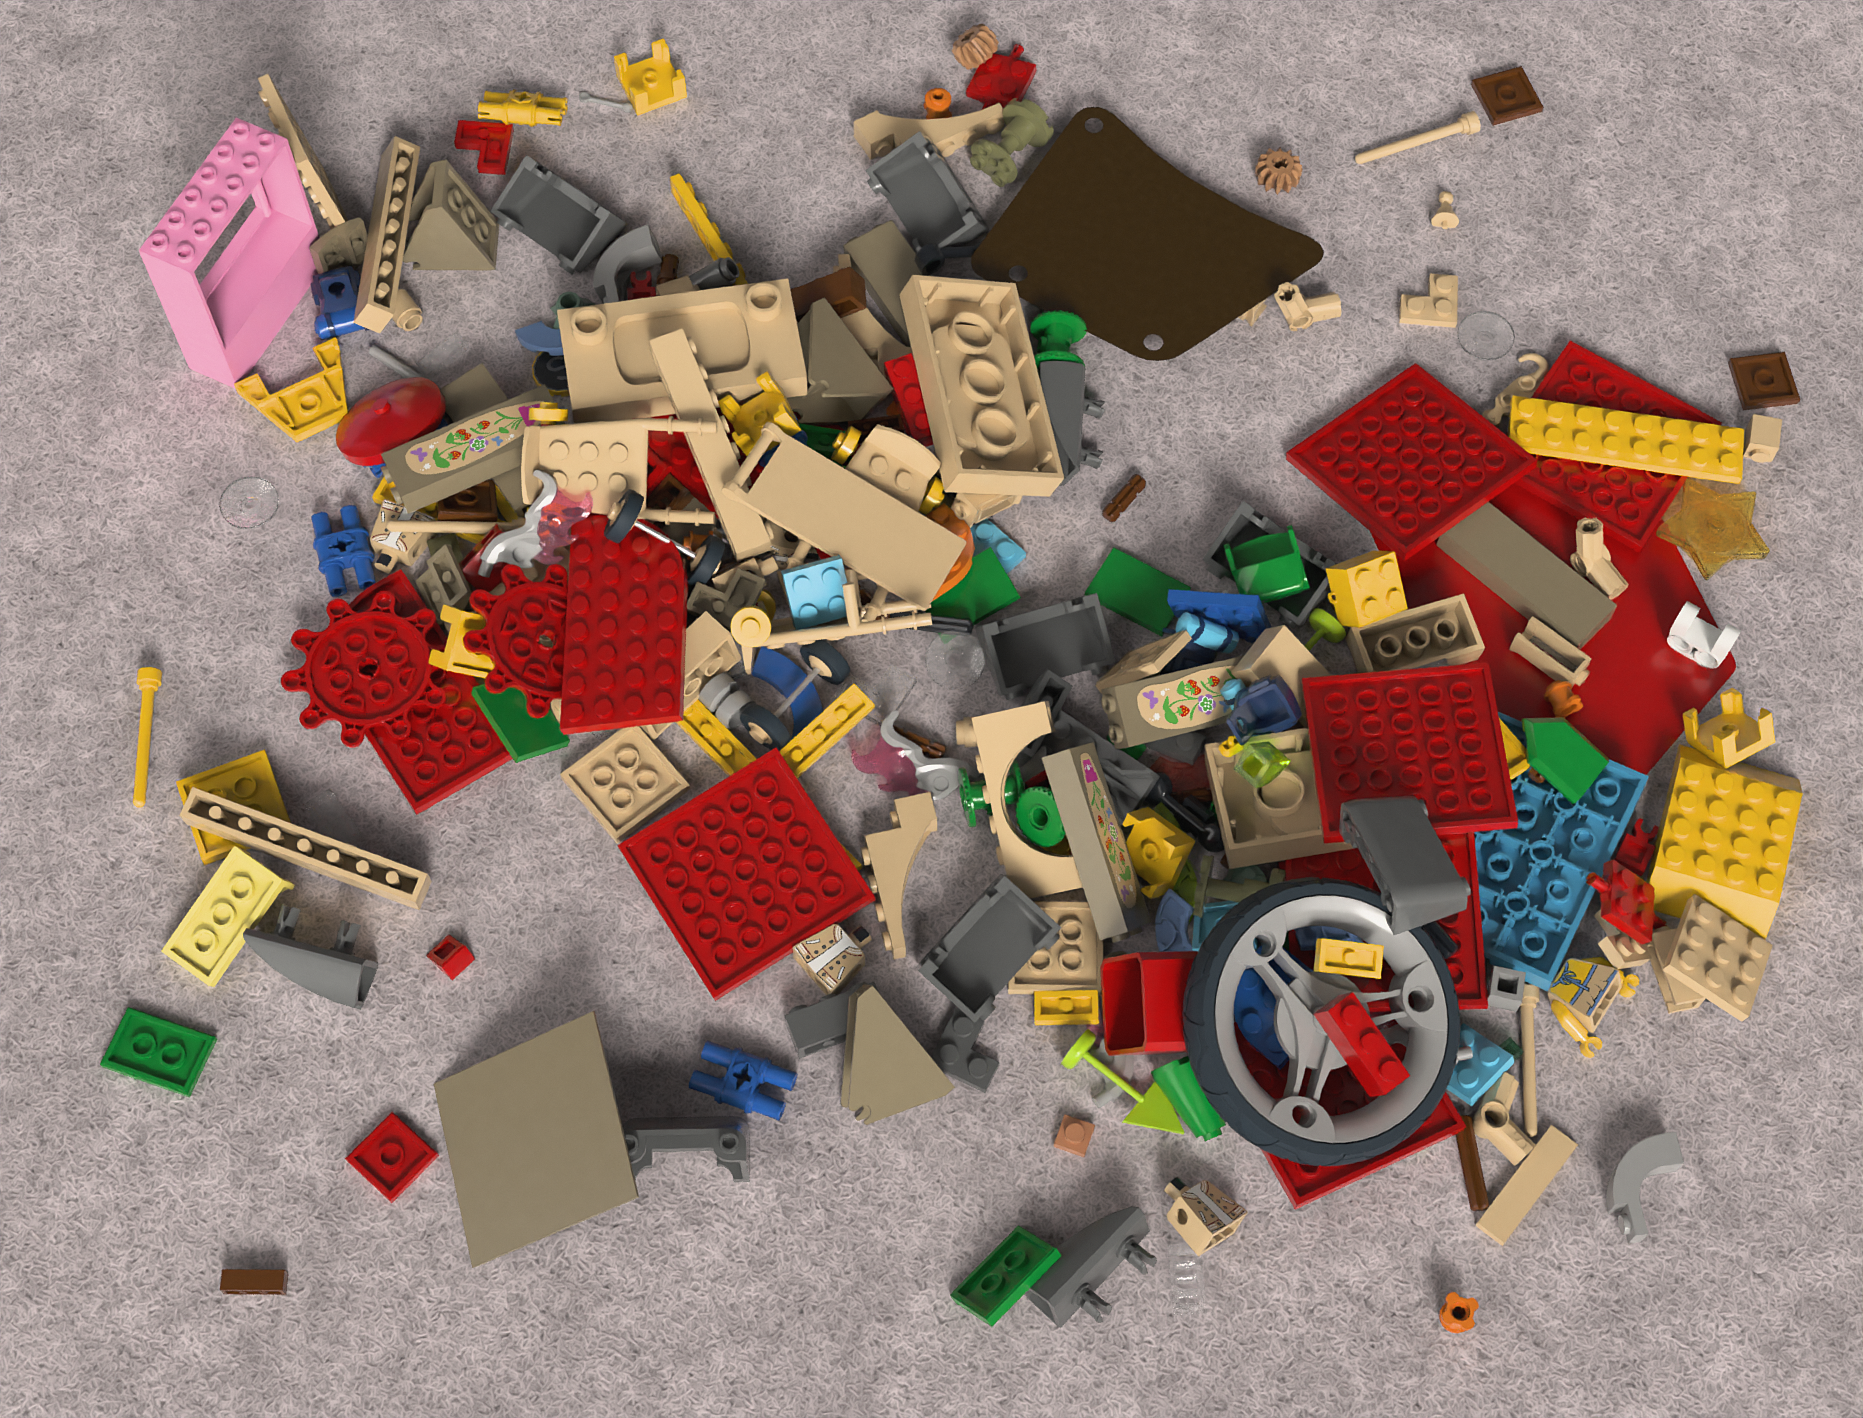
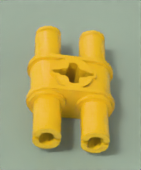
M513 89L509 93L486 90L484 101L487 102L479 101L478 112L481 113H478V118L502 120L506 125L514 123L534 127L538 123L561 126L563 115H567L568 105L566 104L568 99L567 97L544 96L539 91L528 93L526 91L517 92L516 89Z

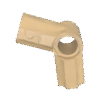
M1286 282L1279 285L1278 291L1274 294L1291 331H1297V328L1300 327L1307 329L1313 322L1341 316V301L1338 293L1336 294L1335 292L1305 298L1297 285Z
M1585 517L1577 522V551L1570 556L1572 567L1580 576H1587L1600 592L1612 600L1619 596L1629 584L1610 562V553L1603 544V523L1597 518L1589 519Z
M1503 1072L1501 1077L1484 1093L1479 1108L1472 1117L1475 1134L1480 1138L1488 1139L1515 1166L1536 1145L1509 1119V1110L1519 1082L1516 1081L1515 1076ZM1485 1115L1490 1116L1494 1120L1495 1125L1490 1124L1486 1120Z

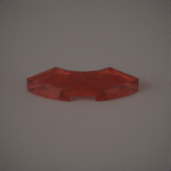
M1205 754L1199 756L1194 765L1186 762H1171L1160 756L1149 768L1153 772H1163L1168 775L1173 785L1172 792L1177 791L1178 794H1181L1182 790L1210 788L1205 766Z

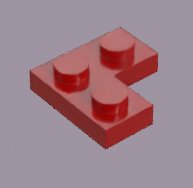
M458 120L454 140L455 148L480 151L477 163L478 173L506 175L514 134L513 124L506 125L505 123Z

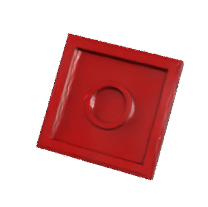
M391 1112L345 1160L387 1200L393 1203L439 1155L395 1113Z

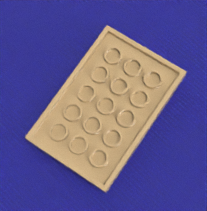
M269 74L259 77L258 80L263 89L258 91L260 98L266 108L271 106L268 108V115L276 129L279 128L278 135L287 138L300 179L305 188L307 187L323 218H326L330 229L347 222L346 214L325 169Z

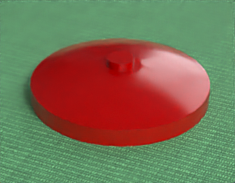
M422 377L403 378L380 386L361 398L351 407L348 414L343 417L336 432V444L346 460L353 464L361 466L383 464L385 462L381 456L382 453L436 430L445 414V397L433 381Z

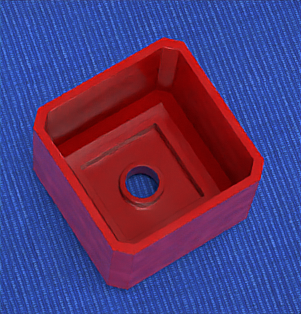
M1198 951L1136 952L1103 959L1100 970L1104 1045L1108 1056L1187 1052L1183 1034V1000L1187 978Z

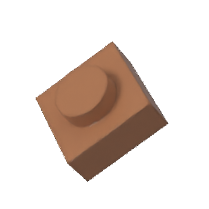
M1065 1114L1055 1139L1054 1147L1085 1157L1095 1125Z

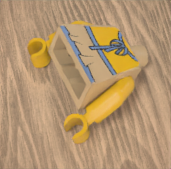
M1603 957L1567 959L1560 972H1557L1548 990L1551 1011L1565 1031L1576 1042H1581L1580 1051L1588 1058L1595 1056L1589 1050L1588 1043H1592L1599 1050L1602 1048V1041L1598 1037H1589L1587 1033H1594L1618 992L1623 997H1631L1636 993L1627 983L1635 987L1639 985V978L1636 975L1630 974L1625 977L1621 969L1614 968Z

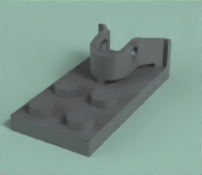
M1059 710L1053 721L1055 731L1045 735L1036 753L1042 746H1046V756L1094 742L1119 823L1123 826L1127 813L1140 808L1160 776L1122 750H1115L1113 744L1062 710Z

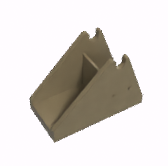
M447 160L432 162L411 203L409 221L419 220L404 250L403 262H417V264H413V270H496L499 235L497 220Z
M822 298L812 303L810 310L797 324L807 373V395L789 397L787 400L792 411L797 412L801 416V419L798 420L800 424L839 425L848 424V421L866 419L893 388L828 301Z
M863 984L849 996L840 1104L842 1107H848L851 1111H856L862 1107V1111L855 1117L857 1121L865 1119L863 1123L868 1125L943 1097L955 1088L873 985Z

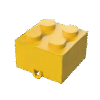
M1373 550L1325 568L1331 590L1328 593V599L1330 603L1334 604L1337 620L1342 626L1360 628L1408 609L1395 551Z

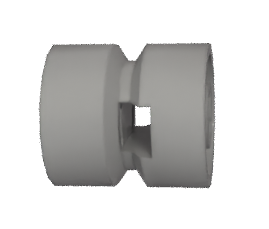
M721 673L704 686L699 694V700L710 712L716 711V718L728 730H733L742 724L740 715L744 709L752 703L756 704V702L744 690H739L740 686L728 673Z

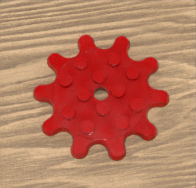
M508 564L501 571V579L505 586L503 594L492 595L485 590L477 589L471 593L469 598L471 608L484 618L486 625L481 630H471L464 635V648L470 653L484 654L492 661L494 668L485 677L487 691L492 694H499L507 688L520 690L526 697L527 713L532 718L544 717L549 711L551 701L555 699L561 700L568 573L559 564L550 565L546 569L544 579L540 582L529 580L520 567ZM545 636L550 638L553 647H546L542 643L539 644V637Z
M389 591L377 593L373 598L371 607L364 612L353 611L343 599L337 598L330 601L326 607L330 623L325 630L312 632L308 629H299L292 634L291 643L296 649L305 653L306 661L301 668L287 671L281 677V685L286 691L307 692L310 695V704L301 712L299 717L301 725L306 729L314 730L328 721H338L342 725L341 741L350 748L359 747L365 733L370 728L376 726L385 727L394 739H406L411 733V724L408 720L410 710L417 706L439 709L445 704L447 699L445 691L434 685L431 681V675L440 668L428 663L432 649L444 653L446 645L433 646L425 638L426 634L436 623L435 613L430 609L424 608L418 610L410 617H399L394 611L396 599ZM366 665L377 666V670L373 673L374 676L372 677L371 675H363L361 671Z

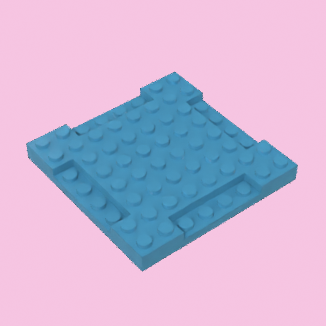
M1498 712L1499 718L1527 749L1526 734L1523 732L1522 722ZM1610 759L1588 790L1574 804L1546 779L1542 783H1536L1528 776L1532 768L1530 767L1511 780L1518 827L1514 829L1474 832L1484 957L1490 959L1489 964L1493 966L1526 972L1525 981L1545 991L1549 990L1596 889L1586 883L1588 881L1586 878L1592 872H1595L1602 878L1603 865L1605 862L1610 861L1649 778L1645 774Z

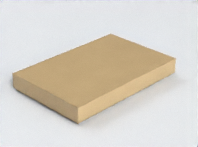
M1182 630L1128 651L1096 682L1095 686L1102 694L1101 689L1134 682L1158 673L1192 639L1187 630Z

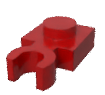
M646 271V278L644 280H637L635 272H631L630 279L633 288H627L628 300L657 296L656 287H651L653 281L650 271Z
M1641 818L1633 826V836L1628 833L1625 835L1614 859L1639 876H1642L1656 847L1649 844V842L1654 840L1659 830V827L1655 825L1650 833L1643 832L1641 829L1643 819Z

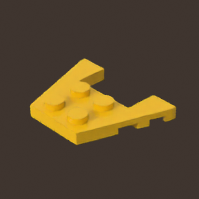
M336 337L313 347L314 354L321 364L323 371L272 395H269L258 373L234 384L237 393L295 442H299L340 423L343 417L348 414V404L340 346Z

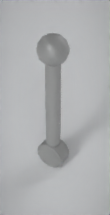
M582 92L579 95L582 103L593 102L620 108L626 113H630L633 110V105L630 102L622 104L591 97L587 92Z

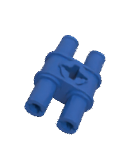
M347 505L340 510L344 531L333 533L329 516L326 512H319L311 517L316 537L313 542V548L317 551L319 559L318 568L325 575L329 593L332 597H339L347 593L343 575L344 569L352 567L355 569L360 589L365 590L376 583L372 567L374 553L370 550L368 542L369 533L365 527H362L358 509L355 505Z
M707 1040L701 1053V1059L726 1067L727 1073L725 1077L723 1076L720 1079L695 1069L689 1081V1088L713 1096L718 1104L725 1103L744 1110L745 1114H751L754 1111L780 1121L786 1107V1102L761 1094L760 1085L767 1082L792 1091L797 1080V1072L774 1065L769 1057L762 1058L743 1051L741 1047H735L733 1050ZM748 1071L749 1082L744 1081L742 1086L739 1087L737 1078L742 1079Z

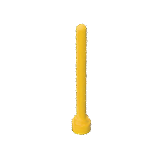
M143 667L137 670L136 683L142 691L133 804L138 808L143 807L146 803L154 692L162 684V671L153 667Z

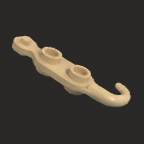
M1528 353L1519 357V362L1526 360L1536 362L1539 365V369L1534 373L1515 379L1496 397L1495 408L1485 410L1482 413V416L1494 426L1498 427L1503 416H1509L1510 401L1513 395L1531 398L1549 372V364L1541 355Z

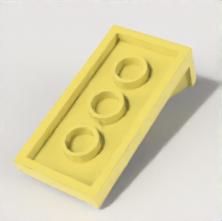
M234 846L168 940L162 952L208 986L215 987L245 944L243 938L245 929L254 930L278 894L287 889L293 890L295 885L250 856V853L246 850Z

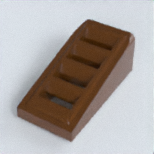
M668 473L646 499V507L653 508L657 505L662 510H666V507H670L671 510H683L692 501L694 496L675 477ZM673 489L679 492L676 497L670 493ZM665 497L671 501L669 506L662 502ZM660 521L653 523L660 529L666 525L665 522Z

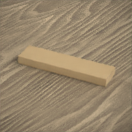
M1551 1125L1475 1226L1503 1246L1578 1144Z

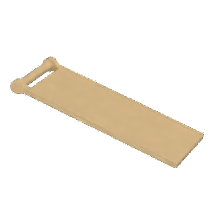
M766 422L761 429L762 435L731 482H726L722 488V494L730 500L744 504L831 557L840 555L843 564L922 611H926L967 543L966 540L785 434L774 423ZM772 441L781 443L748 494L745 493L741 487Z

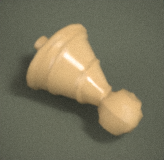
M1443 191L1439 195L1441 206L1432 217L1431 223L1433 226L1442 227V229L1455 228L1459 224V218L1450 206L1453 202V195L1451 192Z

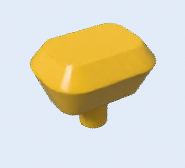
M1229 736L1226 741L1219 745L1218 749L1223 756L1232 757L1243 750L1244 745L1241 746L1235 736Z

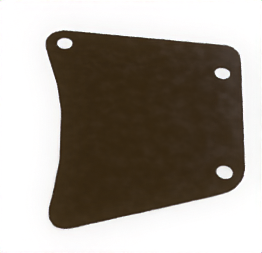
M1087 107L1074 115L971 256V266L974 272L986 281L1016 283L1020 298L1047 312L1062 310L1078 315L1086 323L1087 330L1084 331L1133 356L1151 361H1164L1176 358L1274 294L1278 291L1279 285L1292 282L1316 266L1322 260L1324 250L1320 243L1311 237L1251 213L1190 179L1157 155L1110 111L1100 107ZM1097 118L1102 121L1103 128L1097 133H1092L1086 130L1085 122L1088 119ZM1014 266H1023L1026 268L1028 275L1022 281H1015L1010 278L1009 270ZM1155 334L1162 338L1163 345L1158 350H1150L1145 347L1144 339L1148 335Z

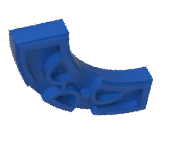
M761 646L753 667L752 676L769 683L787 699L804 681L807 675L799 666L784 655ZM812 682L790 704L794 722L791 740L823 712L820 697Z

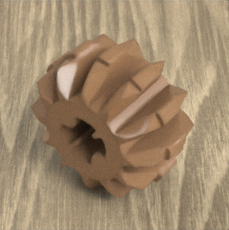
M984 24L973 25L969 30H965L962 35L958 36L959 39L953 43L952 52L958 63L967 70L973 67L978 68L980 64H985L989 58H992V54L998 49L999 41L996 39L994 32Z
M1279 147L1275 152L1269 148L1266 154H1261L1258 158L1255 176L1258 177V185H1265L1266 192L1274 188L1278 195L1281 189L1289 193L1292 187H1297L1303 169L1299 156H1292L1291 149L1283 152L1281 147Z

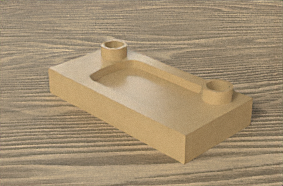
M912 275L899 296L936 457L941 462L939 470L944 492L1050 497L1064 480V474L1016 283Z
M788 278L557 310L574 423L648 418L676 414L651 355L649 340L682 328L686 338L692 337L697 350V353L694 354L697 364L702 363L708 376L705 384L708 390H714L718 401L727 395H731L740 405L757 397L765 391L757 383L756 378L766 371L782 388L786 398L807 395V373Z
M1308 728L1250 737L1247 743L1244 744L1243 750L1232 757H1225L1220 753L1218 747L1222 742L1205 744V766L1229 869L1353 849L1350 843H1323Z

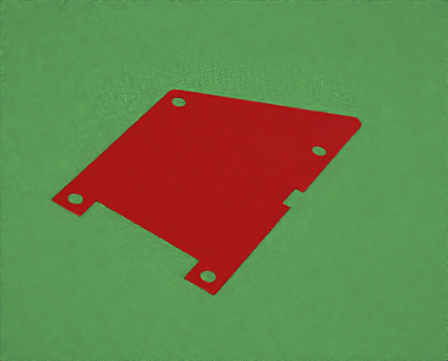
M1515 483L1489 501L1490 504L1574 570L1570 556L1577 551L1576 529L1577 522L1579 521L1578 518ZM1661 519L1640 553L1603 533V544L1610 553V562L1629 585L1619 596L1612 599L1617 604V607L1611 619L1580 649L1592 658L1587 667V670L1590 671L1588 677L1580 686L1574 684L1571 688L1573 694L1579 695L1581 698L1580 701L1583 707L1565 718L1610 760L1645 775L1651 771L1685 731L1683 713L1695 708L1697 714H1699L1736 670V662L1731 651L1728 652L1717 668L1712 669L1700 666L1697 662L1675 651L1668 645L1667 638L1670 629L1687 601L1701 608L1696 617L1716 628L1718 626L1663 519ZM1371 533L1379 551H1393ZM1439 537L1406 561L1395 553L1407 610L1460 594L1465 595L1485 646L1478 660L1465 664L1489 662L1498 712L1521 722L1523 718H1555L1551 703L1544 700L1547 686L1555 680L1518 653L1509 650L1514 637L1518 632L1522 634L1525 631L1529 620L1436 545ZM1587 576L1583 577L1585 580H1587L1590 584L1593 585V583L1589 580ZM1545 652V653H1546L1547 655H1549L1551 658H1553L1554 660H1556V659H1555L1554 657H1552L1550 654H1548L1547 652Z

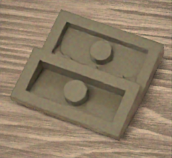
M357 217L336 226L309 247L318 274L345 266H352L356 270L364 261L368 238L363 219Z
M445 544L426 561L429 569L416 580L427 608L435 613L436 622L442 630H446L444 620L440 619L443 604L464 610L472 593L449 544Z

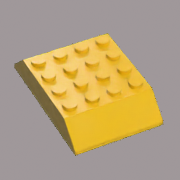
M1679 744L1655 842L1656 847L1652 855L1646 880L1647 883L1655 887L1654 911L1681 919L1687 900L1696 894L1765 940L1779 905L1803 794L1800 779L1742 762L1724 769L1697 749Z

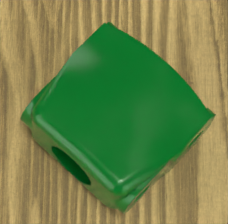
M1292 525L1287 526L1288 533L1258 537L1232 550L1229 544L1224 545L1239 594L1258 595L1261 603L1264 604L1310 588Z

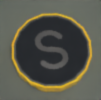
M541 351L535 357L532 365L535 384L537 387L545 384L551 396H570L564 355L551 356L549 352Z

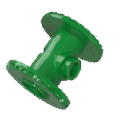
M1054 310L1043 312L1032 320L1030 331L1033 337L1038 340L1037 353L1039 354L1034 356L1037 369L1040 367V362L1046 361L1074 362L1083 364L1085 367L1084 361L1079 356L1071 353L1070 349L1071 344L1080 341L1086 335L1084 330H1087V326L1081 317L1074 315L1072 312Z
M1015 759L1006 779L1005 801L1006 805L1015 803L1017 807L1018 798L1025 789L1021 771ZM961 767L958 769L961 803L967 824L973 828L976 827L975 810L984 809L987 811V815L990 816L993 815L991 803L986 804L983 796L982 786L986 785V781L969 782L965 767Z
M1050 784L1048 788L1033 786L1026 789L1016 803L1015 811L1017 824L1020 826L1019 829L1022 830V834L1037 846L1050 847L1058 844L1066 833Z

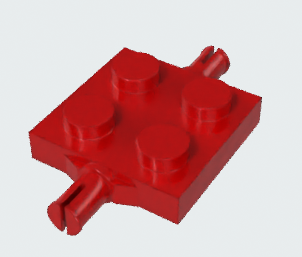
M1013 45L1009 56L993 53L992 58H989L985 64L982 63L977 68L966 90V96L984 104L981 110L1000 103L1004 108L1013 98H1017L1016 101L1022 102L1037 72L1036 64L1019 60L1024 51L1021 45Z
M1614 859L1604 863L1602 878L1595 872L1587 876L1586 880L1588 881L1586 883L1598 890L1600 894V917L1643 945L1652 941L1653 929L1667 926L1665 925L1667 922L1655 915L1654 912L1655 887Z

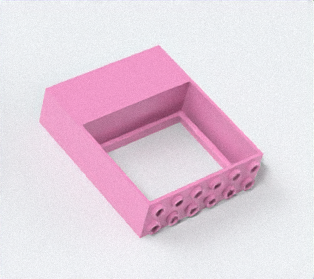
M235 118L139 249L189 368L235 388V383L247 378L311 286L313 276L318 275L309 247L319 239V234L287 138L239 118ZM252 194L256 207L199 285L194 271L248 196Z

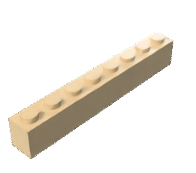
M394 136L381 155L353 323L377 333H381L395 312L420 153L419 146L397 136Z
M682 328L649 340L651 355L679 420H698L699 417H703V421H718L717 433H703L702 436H699L698 432L683 433L736 562L769 551L771 549L770 540L774 539L769 523H763L759 513L738 501L728 499L722 494V488L726 482H731L739 470L740 466L737 460L741 459L736 443H730L726 433L730 432L726 418L724 415L719 417L715 407L719 406L714 390L707 389L705 380H708L704 365L702 363L697 364L694 354L697 353L692 337L686 338ZM748 476L741 487L747 494L750 491L748 486L752 485L750 476Z
M192 787L179 815L189 826L420 910L431 884L429 875L425 872Z

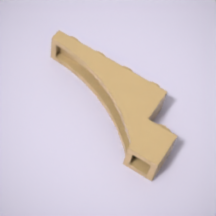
M1000 103L966 115L940 119H907L883 115L876 110L854 121V138L870 160L878 156H886L892 149L897 148L920 131L934 142L943 157H948L956 149L964 145L970 146L979 138L1000 131L1004 126L1003 107Z
M838 254L839 266H833V273L839 269L851 267L849 254ZM868 308L840 318L884 377V362L912 353V348L904 346L889 334L873 317Z
M930 792L894 799V811L889 812L893 829L865 835V847L860 848L864 866L870 865L872 875L867 876L869 888L873 894L877 893L879 903L874 904L878 922L884 921L887 931L882 932L885 951H892L893 959L906 957V945L902 928V905L908 875L925 840L931 832L937 831V816Z

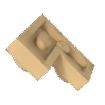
M1430 273L1428 278V296L1401 294L1399 323L1456 328L1458 276Z
M1601 910L1594 915L1607 934L1598 945L1614 968L1624 969L1641 966L1652 959L1647 952V944H1640L1600 917Z

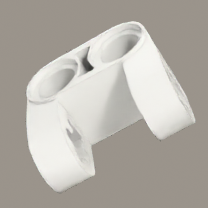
M1687 601L1670 629L1667 638L1668 645L1702 666L1712 669L1717 668L1727 656L1742 630L1729 623L1723 631L1696 617L1701 608Z

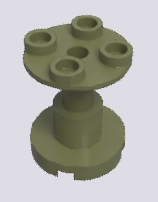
M1013 98L1004 107L1002 114L1006 127L1001 132L1002 140L998 145L994 142L980 139L976 140L971 146V165L975 169L982 170L985 174L991 176L994 184L999 187H1004L1007 183H1012L1017 178L1018 171L1010 157L1014 151H1022L1027 144L1033 147H1043L1053 136V126L1049 128L1046 123L1049 117L1037 104L1030 100L1023 99L1022 102L1016 101L1017 98Z
M1204 855L1200 870L1201 879L1200 883H1197L1193 915L1200 918L1203 917L1208 897L1240 902L1258 890L1285 881L1286 870L1273 867L1269 883L1245 878L1244 884L1212 878L1214 856Z

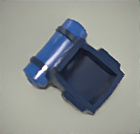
M352 266L330 270L313 276V282L310 284L312 298L315 305L321 308V315L315 317L314 327L316 334L322 340L337 338V336L363 329L365 331L370 330L353 323L361 276Z

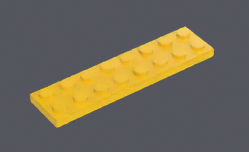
M1514 395L1511 398L1508 437L1529 454L1739 484L1742 480L1744 429Z

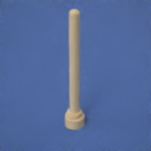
M1475 111L1464 113L1461 115V118L1457 119V122L1359 153L1355 156V161L1357 164H1363L1459 132L1461 134L1467 133V135L1480 131L1478 115Z
M518 517V520H512V522L390 520L387 522L386 527L391 532L487 534L496 523L506 532L521 528L525 525L526 518Z
M1524 984L1523 999L1519 1007L1521 1012L1524 1132L1526 1136L1534 1137L1537 1135L1538 1130L1533 1008L1537 1007L1536 1003L1540 1001L1539 987Z

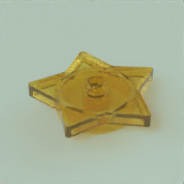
M1687 478L1683 485L1681 510L1660 525L1656 531V536L1681 547L1694 560L1705 580H1709L1725 564L1733 560L1765 559L1770 552L1751 523L1756 492L1718 494L1690 478Z

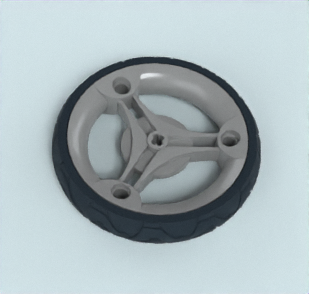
M1306 877L1272 884L1241 900L1229 910L1207 935L1192 963L1184 992L1182 1016L1186 1051L1198 1085L1217 1114L1236 1133L1260 1149L1280 1158H1288L1289 1161L1315 1166H1340L1373 1158L1395 1147L1421 1127L1439 1104L1450 1083L1456 1065L1460 1040L1459 1005L1451 973L1443 955L1437 949L1434 940L1423 926L1393 935L1387 924V919L1393 915L1388 910L1387 905L1383 906L1381 903L1380 892L1364 885L1333 878ZM1307 926H1328L1354 934L1368 944L1383 945V958L1395 974L1391 980L1389 992L1362 993L1353 982L1340 974L1305 971L1282 948L1287 931ZM1254 938H1257L1262 944L1260 954L1254 949ZM1274 959L1292 981L1286 985L1267 962ZM1252 967L1263 978L1277 1001L1274 1009L1275 1033L1283 1050L1289 1056L1288 1078L1282 1098L1274 1099L1257 1083L1245 1065L1236 1041L1233 1016L1236 991L1244 970ZM1350 992L1356 995L1369 1016L1367 1002L1389 998L1392 1014L1371 1019L1376 1026L1395 1019L1403 1029L1409 1032L1402 1064L1410 1076L1386 1095L1379 1096L1368 1105L1356 1111L1329 1116L1324 1108L1318 1104L1322 1088L1330 1070L1345 1066L1347 1063L1313 1014L1338 995ZM1409 994L1414 1000L1413 1008L1408 1003ZM1305 1068H1310L1312 1072L1305 1097L1298 1096ZM1294 1107L1298 1108L1301 1114L1298 1124L1292 1116Z

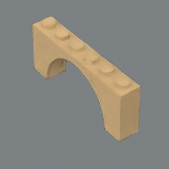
M1049 701L973 717V724L969 725V733L972 742H977L979 755H976V764L979 773H984L986 785L982 786L983 796L986 804L991 803L993 816H989L990 827L993 835H998L1000 846L996 847L997 859L1000 865L1005 866L1007 878L1029 898L1082 888V882L1073 855L1048 852L1029 842L1013 824L1006 807L1005 784L1013 761L1033 740L1055 731Z

